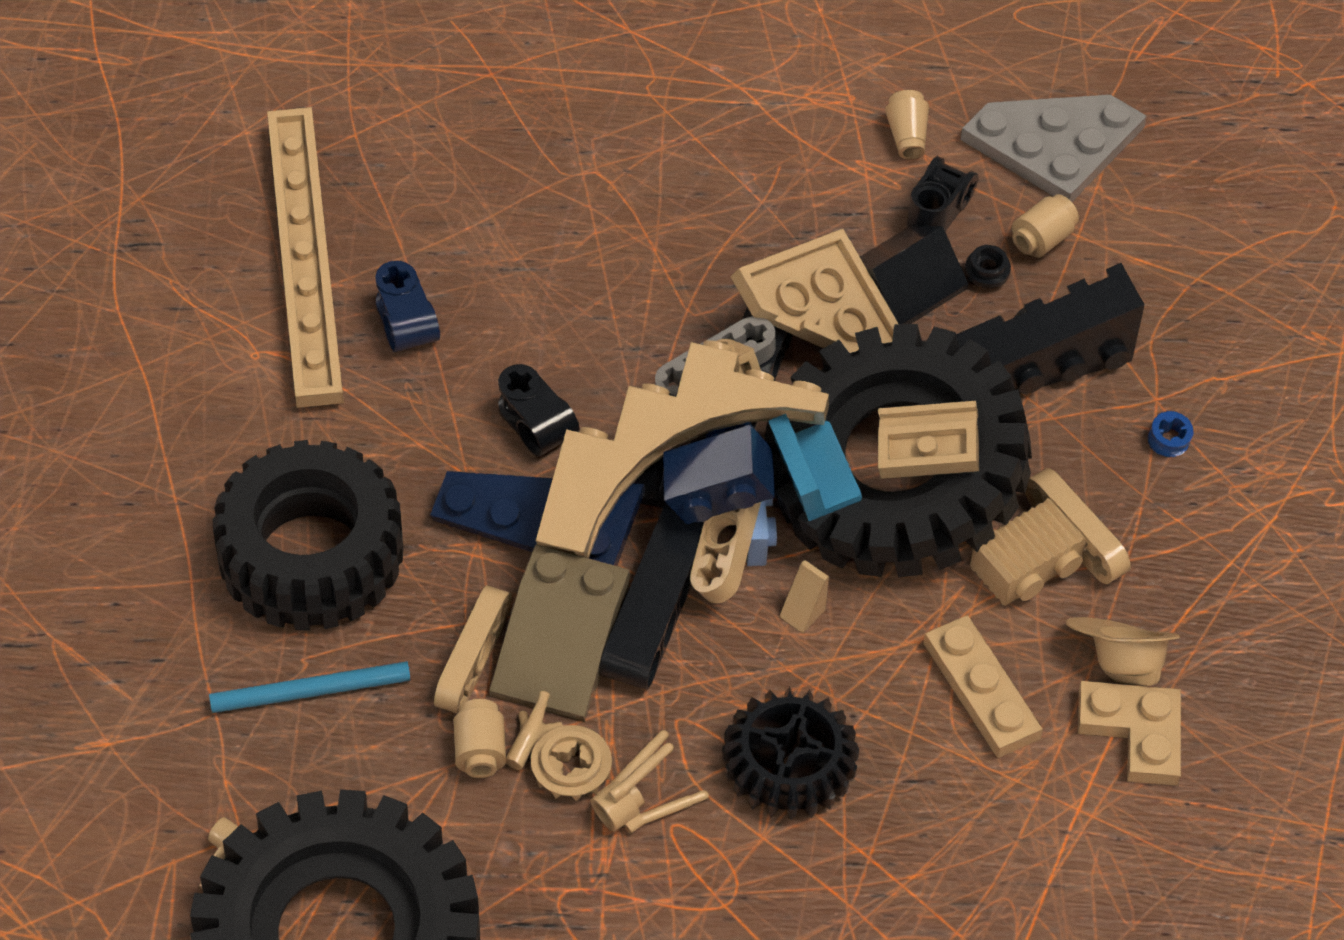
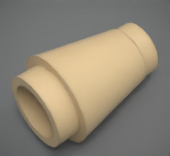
M903 90L896 92L890 96L885 113L899 156L903 159H917L925 153L929 104L924 100L922 93L918 91Z

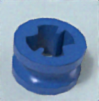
M1166 411L1160 413L1154 418L1148 434V444L1153 451L1164 457L1182 455L1187 451L1193 437V425L1187 417L1178 412ZM1171 429L1179 433L1177 437L1174 436L1171 440L1163 437V434L1168 433Z

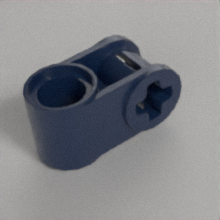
M398 260L382 264L375 275L376 287L378 289L376 309L384 325L386 337L392 351L395 353L440 340V329L434 308L427 300L414 268L408 263Z

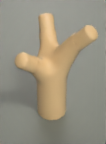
M547 691L540 692L530 716H528L526 711H521L518 714L520 732L506 756V764L513 769L522 770L536 742L548 731L563 726L562 722L543 723L544 713L550 696Z

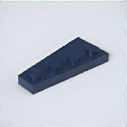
M447 471L430 516L433 521L533 552L535 545H537L536 538L553 478ZM632 484L620 496L600 528L589 559L618 566L645 493L644 484Z

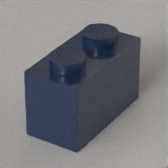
M752 425L663 452L664 501L686 524L703 522L713 516L736 509L749 508L756 503L775 498L772 448Z

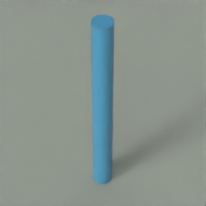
M408 661L211 693L209 698L213 714L411 681Z

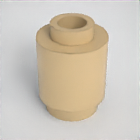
M1060 194L1043 198L1013 222L1012 238L1015 246L1026 255L1036 258L1044 256L1074 232L1075 225L1079 221L1076 207L1067 197Z
M473 699L462 703L458 708V714L453 720L456 767L474 778L490 777L506 764L504 717L498 711L497 704L493 701Z

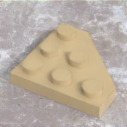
M844 229L738 268L731 276L753 317L767 319L773 326L822 348L840 340L849 353L859 350L855 333L878 327L882 343L892 342L894 324H898Z

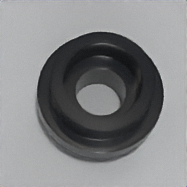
M994 245L979 246L968 256L965 263L967 278L973 284L982 288L999 287L1010 276L1011 264L1006 253Z

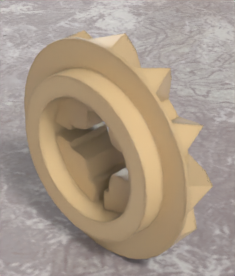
M577 725L554 728L545 733L536 742L532 750L531 772H533L539 788L544 787L551 791L555 799L563 795L572 796L578 801L582 795L589 792L596 794L600 785L605 780H609L612 766L611 751L606 741L589 728ZM579 750L580 767L583 769L575 767L567 776L563 775V763L561 761L568 762Z

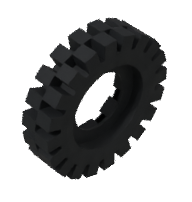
M894 324L892 342L882 343L878 327L856 332L855 336L859 350L849 353L842 342L837 340L819 351L824 366L823 369L819 370L805 361L790 377L792 384L794 381L810 382L821 387V392L829 394V408L825 421L830 422L845 458L846 445L852 430L878 408L976 401L978 409L979 471L937 474L915 488L894 492L871 488L854 476L862 495L861 501L808 521L777 449L770 425L767 423L765 442L772 448L774 492L787 524H792L795 536L810 551L818 545L822 559L841 569L845 567L850 558H854L858 574L882 578L886 562H894L898 578L923 575L922 558L933 556L939 570L962 561L958 545L965 541L978 552L983 544L986 545L990 539L993 540L995 535L991 521L995 520L1007 525L1019 508L1016 492L1026 493L1031 474L1028 459L1032 458L1028 425L1018 389L1014 390L1012 376L999 360L991 365L987 349L971 339L959 348L956 332L934 326L927 341H922L918 324ZM790 421L794 433L817 425Z
M340 789L338 806H325L322 790L297 795L299 812L287 815L280 802H277L256 813L259 830L254 833L240 824L223 840L225 859L223 860L213 855L210 857L200 876L203 893H194L190 914L193 933H190L191 940H279L281 916L294 896L304 888L319 881L343 878L356 880L372 887L386 900L392 911L395 923L392 940H480L479 903L473 875L467 876L466 859L454 840L443 844L441 826L423 812L413 822L409 821L407 804L383 795L376 809L368 808L366 791Z

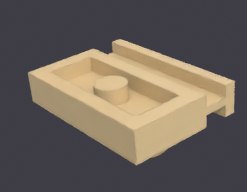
M976 401L878 408V470L881 479L979 471L978 409Z

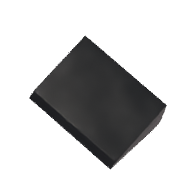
M909 226L860 256L898 324H912L968 289V281L943 226Z

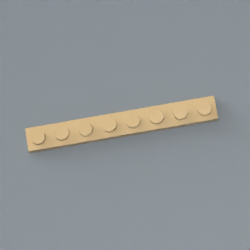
M312 107L267 111L296 407L344 403Z

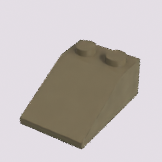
M535 545L519 585L489 690V696L534 708L540 692L547 691L550 696L546 712L585 722L601 679L599 670L605 646L629 591L630 570Z

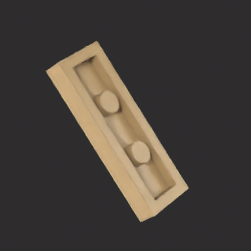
M968 615L925 633L924 646L997 758L1041 739L1043 728Z

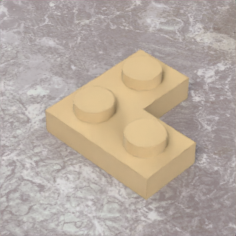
M1081 681L1078 700V734L1128 738L1127 782L1178 786L1181 776V689Z

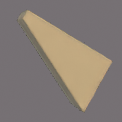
M804 560L799 567L779 617L801 633H804L826 609L829 576Z

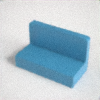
M787 414L768 420L777 449L808 521L861 501L860 489L830 422L825 421L824 425H815L794 433Z

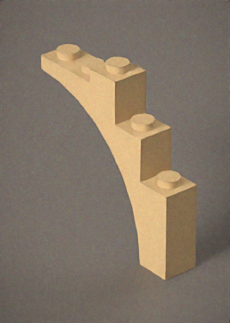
M706 340L703 345L691 342L677 396H670L668 389L654 384H642L641 388L629 386L614 441L608 439V434L597 429L582 427L579 432L566 429L537 534V545L589 559L600 528L620 496L648 467L663 457V452L675 449L714 430L747 422L768 421L783 414H787L789 421L824 425L829 408V394L821 392V387L806 381H794L793 385L776 382L772 375L759 370H746L745 374L738 373L739 356L738 353L731 352L732 348L730 346L713 340Z

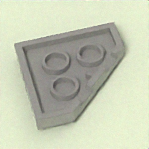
M1111 94L989 102L962 128L960 140L1050 195L1060 194L1073 202L1143 130L1147 116Z

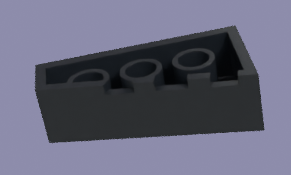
M1122 263L1106 269L1107 278L1088 285L1084 278L1067 286L1068 295L1044 304L1042 299L1038 298L1024 304V308L1008 321H1005L999 315L956 334L959 348L971 339L987 349L991 365L999 360L1012 376L1014 390L1018 389L1019 393L1030 394L1047 385L1061 381H1075L1086 374L1103 369H1117L1131 362L1145 304Z

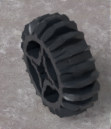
M790 686L782 698H777L770 689L765 694L764 703L751 697L747 703V711L737 709L736 714L733 716V725H728V728L725 730V746L722 747V760L726 764L725 775L727 781H735L734 791L737 797L749 795V804L752 810L763 803L767 804V813H769L770 818L777 813L778 809L787 810V815L791 821L796 817L798 809H804L811 818L817 812L818 804L830 810L835 803V796H845L848 792L849 782L853 781L857 773V764L855 762L859 758L858 743L855 742L856 732L853 725H846L844 710L831 712L832 704L829 697L818 704L813 702L811 690L807 691L803 698L794 697ZM808 734L814 736V737L817 738L819 741H817V740L811 738ZM795 743H797V747L794 749L792 754L791 752ZM790 753L787 763L784 764V759ZM760 765L770 768L774 772V774L768 772Z

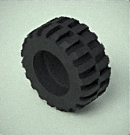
M308 440L294 441V446L283 449L281 444L266 449V456L259 459L255 455L242 464L243 472L235 471L225 482V492H221L217 497L214 506L215 517L212 519L221 577L226 581L227 590L235 601L243 602L244 610L252 616L260 618L262 614L266 615L268 624L284 628L285 623L294 624L295 630L310 631L311 625L323 624L324 629L339 626L338 620L348 617L351 622L364 615V607L367 604L372 608L377 606L386 597L385 587L389 589L394 586L399 575V565L403 562L404 552L400 502L397 501V493L392 481L384 477L383 469L370 459L364 463L363 454L350 447H346L342 451L337 449V443L322 440L320 445H309ZM305 516L329 517L345 524L352 530L335 547L324 552L309 555L287 553L273 547L266 541L284 523Z

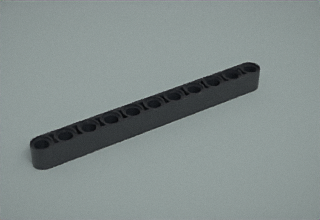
M748 307L742 319L753 316ZM774 326L775 353L768 361L759 366L761 371L772 375L775 381L793 334ZM751 422L754 429L758 422ZM706 434L691 440L690 444L706 439ZM665 502L605 646L600 664V676L646 690L650 688L692 586L690 574L704 521L686 524Z

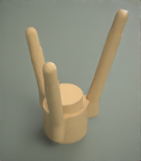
M666 730L660 731L610 784L590 799L596 815L610 831L616 832L624 826L627 832L632 834L644 824L708 799V792L702 790L640 813L639 808L645 802L635 785L673 751L672 743H666L659 749L669 736Z

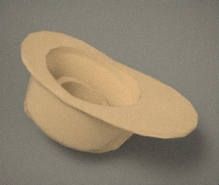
M1075 617L1066 620V625L1071 629L1094 636L1098 663L1102 670L1115 682L1127 685L1152 686L1158 683L1165 663L1168 641L1180 638V635L1176 633L1153 632L1105 619Z

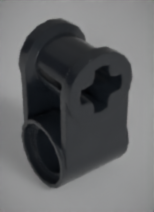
M935 156L927 167L925 174L911 192L906 223L907 228L909 226H943L946 232L960 211L964 210L970 202L977 187L978 173L973 171L964 173L945 164L944 158Z
M515 364L501 372L498 379L499 391L501 393L498 401L499 413L502 419L520 436L524 445L533 455L540 457L563 443L566 429L579 432V422L571 407L566 401L556 395L536 370L524 364Z

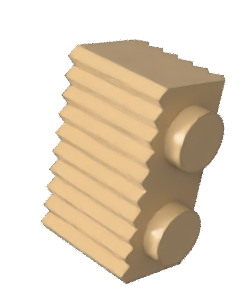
M1047 498L1035 508L1031 507L1028 512H1023L1020 517L1016 516L1007 525H1001L997 530H993L995 538L993 540L990 539L986 545L983 544L978 552L973 549L970 562L971 569L977 573V576L983 580L985 585H988L989 590L994 592L995 597L1000 599L1002 605L1006 606L1018 598L1022 601L1033 598L1041 591L1044 583L1056 575H1059L1060 578H1066L1073 574L1082 564L1086 538L1054 502Z

